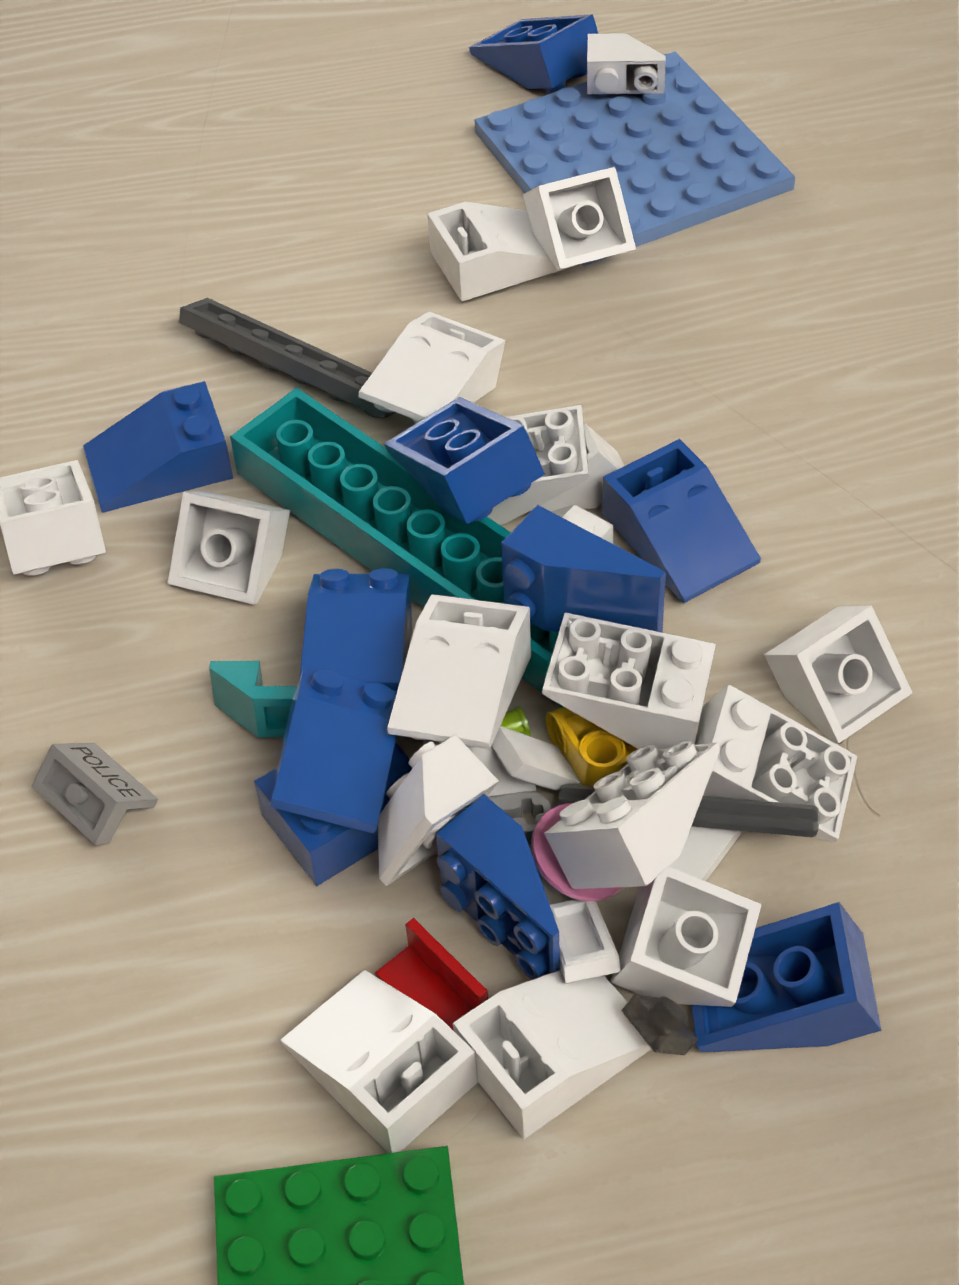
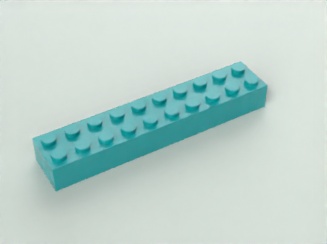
M297 387L230 436L238 475L285 509L290 510L292 514L370 570L393 569L398 573H410L411 599L423 608L431 594L504 604L501 542L511 532L489 517L465 524L446 513L391 456L384 446ZM530 623L531 658L522 679L542 693L559 632L545 631Z

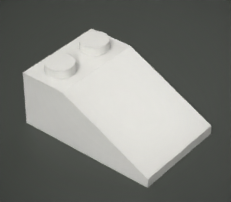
M78 460L0 477V526L13 575L19 573L27 576L38 575L48 571L52 565L65 562L75 565L84 564L94 560L96 555L106 553L94 500Z

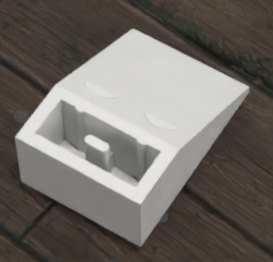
M462 202L427 213L430 252L461 302L560 271L556 269L534 237L527 210Z
M427 312L407 325L362 386L358 397L374 403V406L381 411L397 412L412 418L415 424L458 397L474 403L496 387L506 340L435 313Z
M582 405L506 417L524 425L545 475L532 482L531 487L523 494L509 497L493 507L492 512L487 517L499 525L506 524L534 509L537 505H541L589 479Z
M431 594L415 625L387 727L388 734L444 742L456 734L467 747L490 749L531 658L530 607Z
M564 613L542 694L637 749L648 745H654L656 749H665L683 741H692L695 745L716 644Z
M727 685L703 706L695 745L717 742L721 749L703 796L814 805L819 809L820 822L817 835L813 838L830 842L837 841L858 756L735 687Z
M683 741L665 749H656L654 745L642 747L632 752L626 758L628 764L620 771L598 780L593 786L595 791L585 800L575 802L560 812L561 820L544 834L571 888L647 886L681 855L721 750L718 743L694 745L692 741Z
M366 970L362 971L280 1040L288 1052L387 1153L401 1152L478 1083L475 1051L434 1012Z
M561 970L502 990L453 1023L454 1032L475 1051L478 1083L523 1139H526L660 1044V1039L604 975L566 983Z

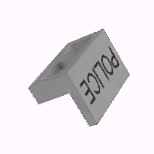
M95 743L52 744L32 784V787L95 845L110 843L126 810L154 808L158 801V798Z

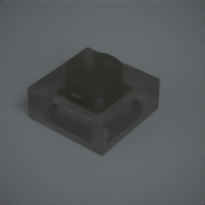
M635 994L621 1010L654 1052L685 1055L698 1041L696 1035L685 1023L687 1015L683 1009L667 997L657 998Z

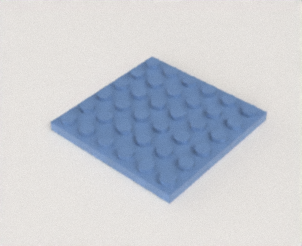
M676 51L663 54L666 56L664 93L587 94V82L536 99L527 100L525 103L501 111L492 112L489 115L474 120L475 133L524 193L540 185L615 167L635 247L794 190L795 176ZM598 259V260L590 261V262H587V263H583L582 265L585 266V265L594 263V262L599 261V260H602V259Z

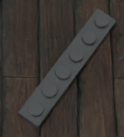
M205 298L180 308L179 323L195 330V333L200 337L217 340L227 345L228 349L232 352L247 354L261 361V364L267 368L281 370L294 376L295 380L301 384L320 388L328 392L335 400L350 402L364 409L365 413L369 416L386 418L396 413L381 411L374 406V403L358 397L360 389L372 372L210 298Z

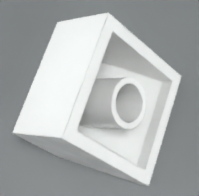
M615 167L540 185L523 194L533 235L557 270L636 249Z
M208 491L183 492L167 584L253 605L257 604L282 556L290 510Z
M872 605L838 606L764 654L784 697L833 743L842 742L913 693Z
M456 734L437 746L432 741L422 746L408 762L412 767L410 773L398 779L386 793L390 801L380 813L378 821L379 879L385 886H388L437 853L436 833L483 794L488 796L499 782Z
M668 866L647 886L639 887L619 953L621 972L613 973L611 983L660 1003L732 1007L737 1000L761 904Z

